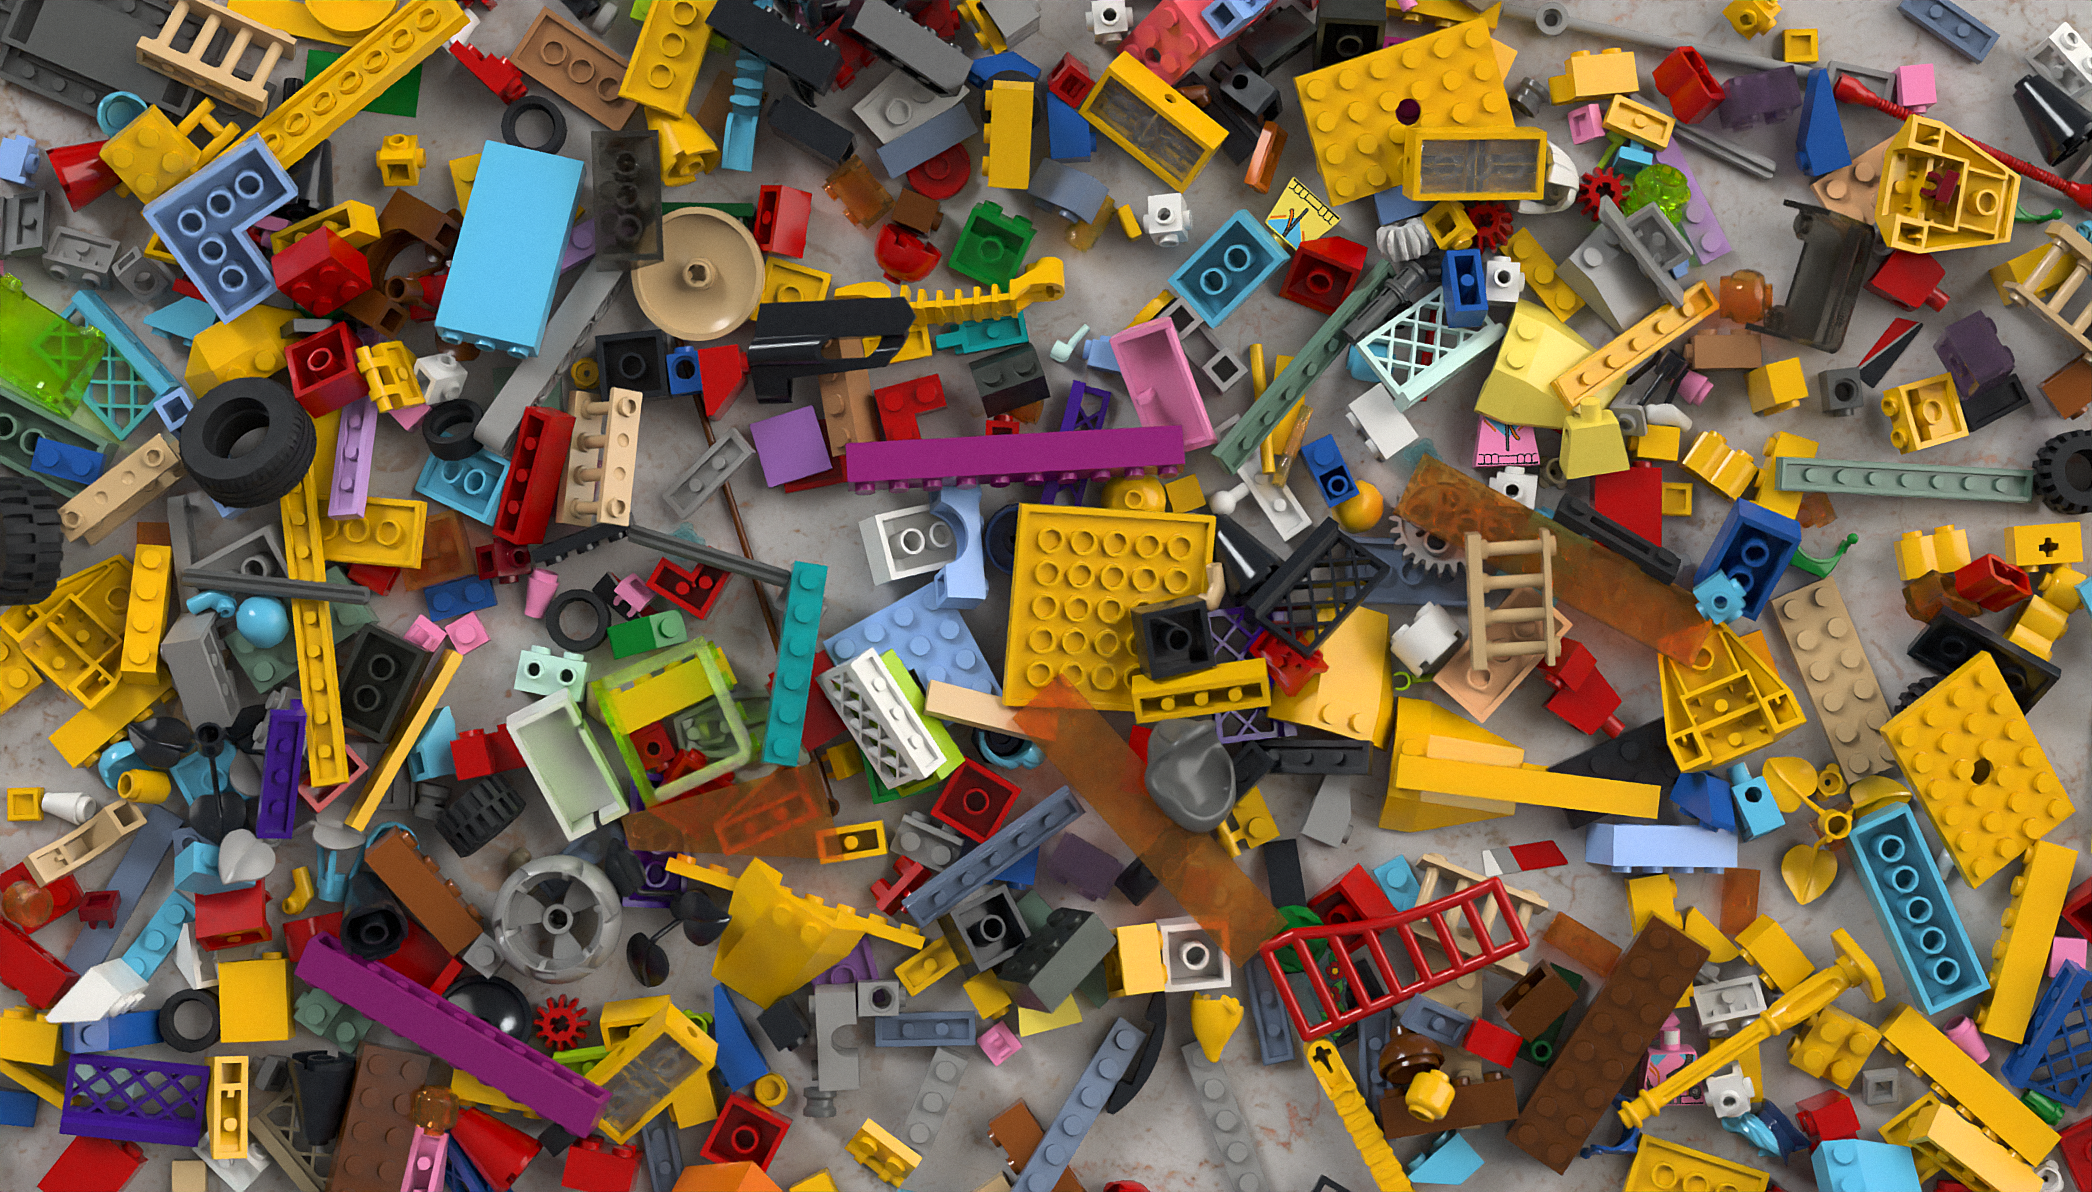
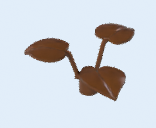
M452 208L445 213L462 226L464 217L458 209ZM457 243L448 257L425 245L426 258L430 262L438 263V265L416 273L409 272L408 277L395 275L388 280H384L386 296L400 306L415 305L437 315L438 308L422 301L424 290L418 278L440 272L444 269L445 265L450 268ZM349 315V317L352 320L356 321V323L362 328H370L361 321ZM437 330L435 332V345L439 353L449 354L457 362L474 361L481 353V350L474 346L475 344L463 341L461 344H451L442 340Z

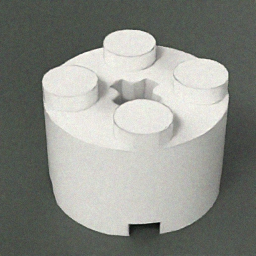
M1431 601L1416 613L1415 623L1411 627L1404 624L1393 634L1389 642L1392 645L1390 650L1417 678H1420L1424 672L1421 667L1427 672L1454 647L1452 644L1457 639L1461 640L1466 634L1462 627L1439 604L1434 606Z

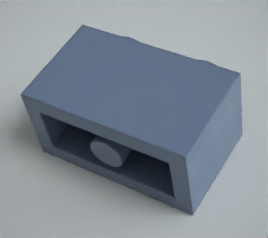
M1046 157L1043 158L1026 190V193L1036 200L1034 205L1044 212L1052 214L1053 210L1059 212L1058 215L1073 224L1080 220L1090 225L1109 192V189L1095 177Z

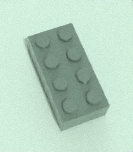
M0 385V463L25 476L35 477L45 483V486L73 499L90 485L30 470L38 437L106 454L107 459L102 476L106 473L120 445Z
M335 565L326 571L327 583L357 586L355 581L347 577L349 572L345 566ZM286 597L281 601V604L287 608L286 615L290 623V629L280 643L271 648H257L250 644L240 634L238 629L224 638L260 695L270 694L277 687H282L299 676L290 597ZM329 602L334 651L357 638L365 623L378 624L381 622L369 603L367 605Z

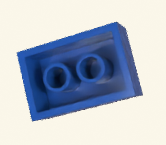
M1738 497L1693 577L1694 587L1722 569L1730 581L1736 578L1746 592V595L1742 597L1745 601V606L1741 608L1743 612L1741 616L1756 621L1802 541L1800 522ZM1718 596L1715 598V601L1724 603L1727 599L1724 596Z

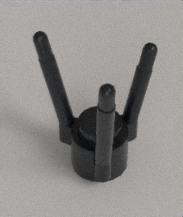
M1667 347L1664 352L1658 350L1651 360L1627 378L1625 385H1632L1656 365L1654 373L1657 375V378L1645 392L1638 405L1644 407L1663 381L1670 383L1674 379L1663 403L1672 404L1683 378L1689 372L1685 368L1689 362L1672 348Z

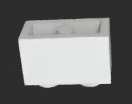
M1380 382L1345 407L1348 412L1345 418L1355 432L1361 430L1367 439L1364 445L1374 459L1380 457L1383 462L1419 436L1404 414L1400 413L1394 406V400Z

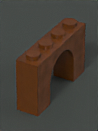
M397 188L377 219L381 238L358 248V251L367 257L373 287L338 307L392 341L398 335L411 312L396 302H392L393 300L385 294L384 278L390 263L399 252L414 244L428 245L448 257L458 242L462 228L459 223L445 213L400 188Z

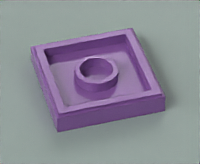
M813 405L749 424L769 489L833 469Z
M868 936L862 937L847 957L811 980L814 995L817 984L856 983L858 1009V981L880 979ZM878 989L873 993L872 998L875 1004L886 1000L883 989Z

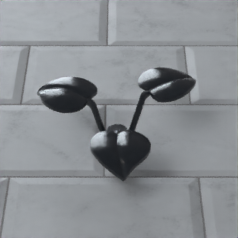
M774 0V5L782 14H789L791 12V4H799L804 19L811 29L818 28L820 22L824 21L825 25L811 35V37L816 39L844 15L851 0ZM787 76L798 98L811 108L818 107L814 103V91Z
M265 704L242 708L232 726L225 727L226 730H222L214 722L202 723L196 728L195 734L191 735V740L185 723L173 717H157L128 725L129 738L135 753L145 764L153 768L167 769L176 766L180 760L181 753H189L195 744L198 753L205 758H209L214 795H201L194 800L189 809V821L197 834L215 844H222L226 835L234 830L242 829L247 816L246 804L239 793L230 791L220 794L215 757L223 752L224 741L230 745L239 743L240 749L246 754L263 755L252 748L255 743L253 740L254 731L257 725L263 722L267 713Z
M612 838L609 842L605 857V874L612 881L620 896L629 897L635 891L639 896L674 897L670 903V912L675 920L654 934L650 940L642 932L635 933L629 939L626 949L627 962L635 978L647 988L659 986L665 982L669 974L667 955L660 946L656 945V942L680 923H683V930L687 939L696 946H706L722 935L732 916L717 907L710 900L705 890L699 887L684 893L680 888L675 890H646L641 888L645 885L647 876L639 858L619 839Z

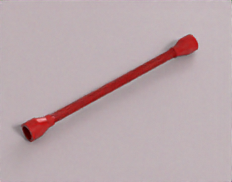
M1844 73L1838 77L1832 89L1834 99L1842 103L1862 105L1866 108L1873 107V109L1881 110L1882 113L1888 114L1893 118L1896 117L1897 120L1900 119L1904 123L1910 115L1920 116L1915 112L1912 113L1911 110H1904V107L1900 105L1897 106L1888 100L1885 101L1884 98L1877 97L1876 93L1868 90L1858 79ZM1965 134L1962 135L2003 165L2012 169V171L2016 170L2021 175L2023 174L2032 180L2035 179V181H2039V183H2043L2048 187L2050 186L2059 192L2062 191L2064 196L2071 198L2081 209L2092 213V184H2082L2073 180L2067 181L2062 177L2059 178V176H2055V174L2050 172L2047 173L2046 170L2044 171L2035 165L2032 166L2028 162L2020 161L2019 158L2017 159L2008 153L2005 154L2001 150L1993 149L1992 146L1990 147L1981 141L1978 142L1974 138L1966 137Z

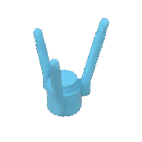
M366 843L361 846L347 880H345V873L336 872L337 851L330 850L328 871H325L324 848L316 844L318 869L316 887L319 888V899L332 902L345 901L349 880L359 872L363 863Z

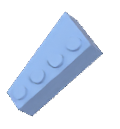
M1591 822L1586 824L1585 862L1610 865L1611 872H1632V866H1642V872L1663 873V867H1673L1674 873H1693L1694 867H1704V873L1724 874V867L1737 868L1738 827H1735L1733 832L1719 828L1716 833L1700 825L1648 824V826H1645L1644 824L1615 823L1613 825Z

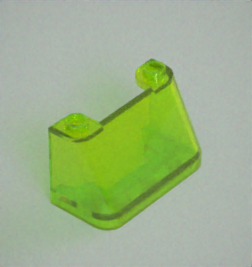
M6 272L4 276L0 275V377L56 413L70 419L77 410L105 354L108 344L104 339L107 335L91 324L87 328L83 326L77 327L29 297L21 289L23 283L15 276Z

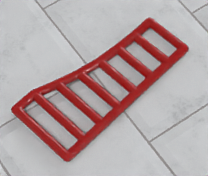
M1494 876L1456 893L1395 914L1363 921L1291 928L1258 944V951L1302 1041L1311 1042L1409 1000L1416 993H1425L1525 950L1529 947L1530 941L1501 879ZM1491 892L1513 936V940L1497 947L1494 946L1473 900ZM1457 906H1461L1483 952L1465 961L1441 913ZM1429 917L1451 964V967L1434 974L1409 923ZM1396 927L1420 980L1404 987L1401 986L1376 931ZM1362 934L1390 993L1371 1001L1341 936ZM1327 938L1357 1000L1358 1007L1342 1014L1340 1013L1305 940ZM1291 943L1328 1017V1020L1311 1027L1274 953L1275 950Z

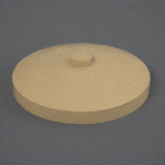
M687 207L662 216L645 231L633 256L632 285L641 309L658 328L680 339L706 341L732 333L752 316L763 294L765 265L757 241L739 220L717 209Z

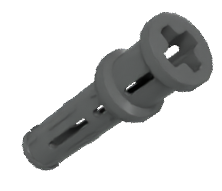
M1413 260L1405 261L1404 268L1393 279L1389 278L1384 282V290L1341 331L1345 339L1355 346L1398 304L1407 303L1409 295L1420 284L1424 285L1429 281L1428 275L1423 268Z

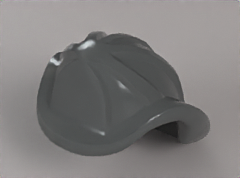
M1186 718L1163 719L1154 727L1148 741V766L1144 778L1146 788L1157 806L1178 826L1194 833L1210 831L1219 826L1228 817L1236 799L1234 766L1231 757L1216 734L1215 728L1217 723L1213 720L1196 722Z

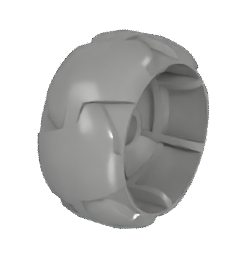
M555 854L527 862L506 879L494 902L492 926L494 927L495 941L499 951L516 971L527 978L542 983L566 984L578 981L592 974L613 954L623 929V908L615 886L600 868L579 857ZM561 878L564 881H573L568 888L564 901L553 904L547 909L532 896L527 895L535 885L545 880ZM596 904L594 909L595 912H598L597 931L589 946L582 950L577 940L569 933V930L578 924L581 910ZM557 910L566 913L567 922L560 924L557 922L556 917L559 916V914H556ZM543 922L547 931L556 934L553 957H543L533 951L526 944L520 933L522 932L521 926Z

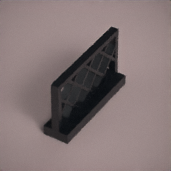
M1329 516L1245 603L1243 620L1253 628L1258 624L1307 661L1391 570V566L1338 530L1339 523ZM1340 543L1350 551L1351 558L1332 559L1331 550ZM1357 565H1371L1378 572L1373 577L1359 578ZM1352 566L1354 578L1335 579L1334 567ZM1314 568H1329L1330 580L1312 581L1311 571ZM1355 586L1356 596L1353 599L1338 600L1337 587ZM1331 588L1333 600L1315 601L1313 589ZM1308 589L1310 602L1291 603L1290 593L1293 590ZM1316 609H1335L1336 617L1332 621H1317ZM1311 610L1312 622L1294 623L1292 611ZM1287 611L1289 624L1276 625L1268 617L1272 612ZM1314 630L1315 640L1306 647L1296 639L1295 631Z

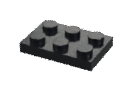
M631 511L628 527L599 523L538 546L531 553L536 564L544 561L547 567L568 558L567 552L576 549L579 555L597 548L600 545L599 540L608 538L609 543L627 537L631 526L636 525Z

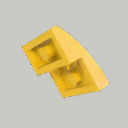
M1929 1091L1877 1130L1886 1144L1910 1147L1919 1184H1922L1942 1169L1907 1142L1921 1108L1941 1103L1932 1091Z

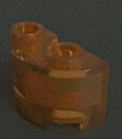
M856 153L825 179L826 183L822 186V189L834 202L839 198L846 206L843 214L855 227L861 223L867 230L897 204Z

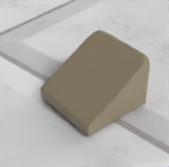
M258 943L217 950L218 961L224 963L250 959L253 957Z

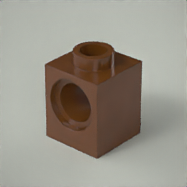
M903 188L891 216V222L929 238L932 230L938 232L944 213L939 212L941 209L940 202Z

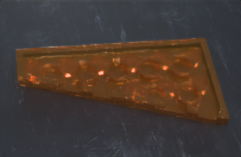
M818 762L621 817L630 850L844 860Z

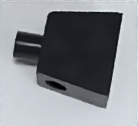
M1221 60L1211 70L1209 76L1220 84L1219 92L1221 99L1258 133L1261 134L1266 120L1273 122L1283 111L1280 92L1245 64L1240 62L1232 69Z

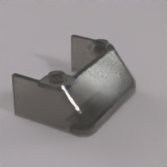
M1784 199L1783 206L1799 211L1793 222V230L1796 238L1804 242L1785 306L1777 304L1768 310L1763 320L1764 327L1746 322L1745 329L1835 354L1841 348L1847 333L1875 243V229L1870 224L1830 209Z

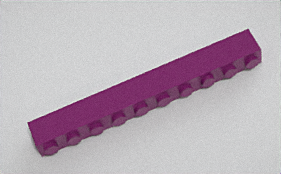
M1182 425L845 443L848 492L855 491L857 495H872L875 493V490H889L890 493L900 494L908 492L909 488H923V491L935 492L942 490L944 486H956L960 490H970L980 484H990V487L1004 488L1010 486V483L1024 482L1026 486L1042 485L1044 481L1057 480L1059 484H1072L1077 482V479L1091 478L1092 482H1107L1111 480V477H1124L1125 480L1135 481L1143 479L1144 475H1158V478L1170 479L1177 477L1179 473H1183L1185 466Z
M325 931L309 939L294 972L295 975L304 979L308 986L322 989L332 995L333 999L338 1003L352 1006L359 1010L365 1018L378 1021L389 1027L393 1034L399 1037H406L419 1044L420 1049L436 1054L447 1060L451 1067L472 1074L481 1084L494 1087L505 1093L506 1097L511 1101L523 1103L532 1108L539 1117L555 1121L562 1125L571 1135L586 1138L594 1131L613 1093L379 961L363 960V956L354 953L353 956L348 954L341 945V940Z

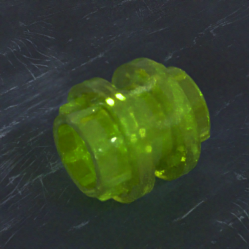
M1654 164L1651 167H1646L1645 170L1638 172L1634 179V191L1628 194L1627 198L1629 200H1626L1624 203L1626 213L1630 216L1655 201L1673 226L1677 228L1682 218L1681 209L1688 205L1691 198V191L1686 185L1688 179L1681 171L1669 165Z

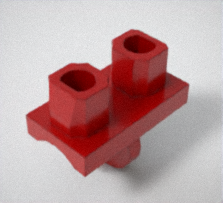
M902 855L892 866V869L901 877L896 884L892 886L882 877L870 888V891L878 901L875 905L890 917L899 909L906 915L908 911L901 901L922 887L933 875L919 862L915 863Z

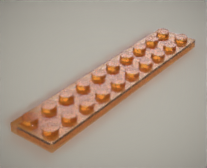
M1425 453L1421 455L1392 513L1464 552V532H1479L1481 540L1487 539V543L1539 540V528H1547L1550 531V536L1555 535L1556 556H1551L1552 597L1687 668L1693 666L1714 623L1712 618L1708 621L1703 618L1695 606L1699 603V600L1688 590L1674 583H1671L1668 587L1642 572L1640 565L1584 536L1574 533L1554 520ZM1540 553L1488 556V560H1482L1509 575L1541 573ZM1533 587L1541 591V587Z
M1060 673L1011 718L1237 968L1245 964L1288 923L1207 832L1194 833L1185 830L1174 823L1157 806L1145 785L1144 778L1147 768L1145 763L1063 673Z

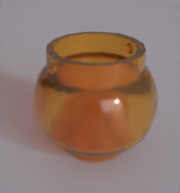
M1740 269L1734 271L1731 275H1721L1719 294L1720 319H1731L1732 322L1739 325H1752L1764 318L1766 310H1772L1773 283H1766L1765 276L1755 269Z

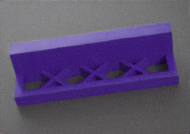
M1073 380L1059 432L1074 431L1085 423L1090 430L1102 429L1112 392L1086 386L1084 382ZM1084 393L1103 398L1100 411L1089 417L1086 416L1081 407ZM1080 412L1084 420L1076 424L1078 413ZM1098 417L1097 423H1096V426H1095V429H1094L1090 421H1091L1092 419ZM1077 479V482L1081 480L1078 493L1073 487L1075 483L1059 487L1057 480L1046 481L1040 504L1054 505L1057 493L1069 487L1076 498L1074 506L1081 507L1088 479Z
M290 699L289 710L270 709L256 825V835L260 839H292L307 720L301 699Z

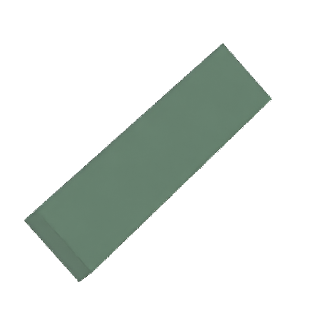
M1033 888L1016 903L1031 935L1039 932L1047 923V917L1054 911ZM1101 961L1078 985L1098 1009L1109 1000L1104 964Z

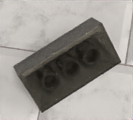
M591 131L596 272L632 271L664 262L659 131Z

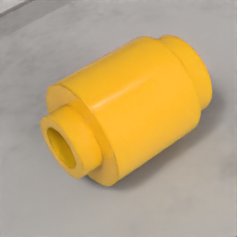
M131 769L121 774L117 788L119 795L128 802L162 804L171 792V783L165 772Z

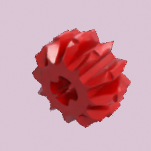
M1597 166L1593 169V176L1587 172L1581 176L1584 184L1579 183L1578 193L1583 195L1576 197L1574 203H1584L1585 207L1580 211V214L1584 216L1589 211L1593 212L1591 221L1594 223L1599 220L1600 194L1596 192L1601 188L1605 189V195L1607 194L1622 214H1624L1621 206H1628L1631 202L1628 197L1622 195L1628 193L1631 190V186L1620 185V182L1625 178V175L1622 173L1616 178L1612 177L1614 173L1613 167H1608L1603 175L1602 169Z
M1474 200L1475 208L1472 209L1464 206L1465 213L1478 232L1471 238L1473 242L1468 249L1477 247V249H1480V255H1482L1485 249L1489 247L1490 251L1495 254L1497 252L1496 244L1507 246L1508 240L1506 236L1513 235L1514 233L1513 226L1510 225L1513 221L1512 214L1505 212L1506 207L1502 202L1494 206L1493 200H1486L1485 205H1481L1479 200Z
M566 994L559 996L558 1004L553 997L547 998L546 1004L548 1008L539 1006L536 1010L544 1018L533 1020L534 1026H543V1030L536 1034L537 1039L547 1035L549 1038L545 1043V1047L548 1049L555 1041H557L558 1051L565 1050L566 1042L569 1047L575 1049L578 1047L576 1037L585 1040L588 1036L580 1028L591 1025V1020L581 1019V1016L589 1011L588 1008L583 1007L577 1011L576 1006L579 1004L577 997L573 998L570 1004L567 1005ZM564 1015L568 1018L566 1024L570 1026L559 1030L556 1027L559 1022H555V1018L559 1019Z

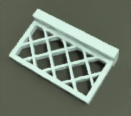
M1441 285L1355 345V349L1395 397L1393 404L1402 413L1498 346L1504 339L1507 331L1501 322L1495 325L1487 314L1482 323L1484 328L1478 332L1465 330L1464 327L1448 328V326L1442 325L1443 311L1446 312L1445 304H1443L1444 295ZM1420 309L1437 310L1436 324L1419 321ZM1397 325L1412 327L1411 341L1394 338L1395 327ZM1418 328L1435 331L1434 345L1417 342ZM1441 333L1456 335L1457 346L1454 349L1440 347ZM1373 342L1388 344L1387 357L1375 356L1367 346ZM1393 345L1410 348L1409 362L1392 359ZM1416 350L1432 352V364L1430 366L1415 364ZM1391 367L1408 370L1407 382L1399 387L1391 377Z

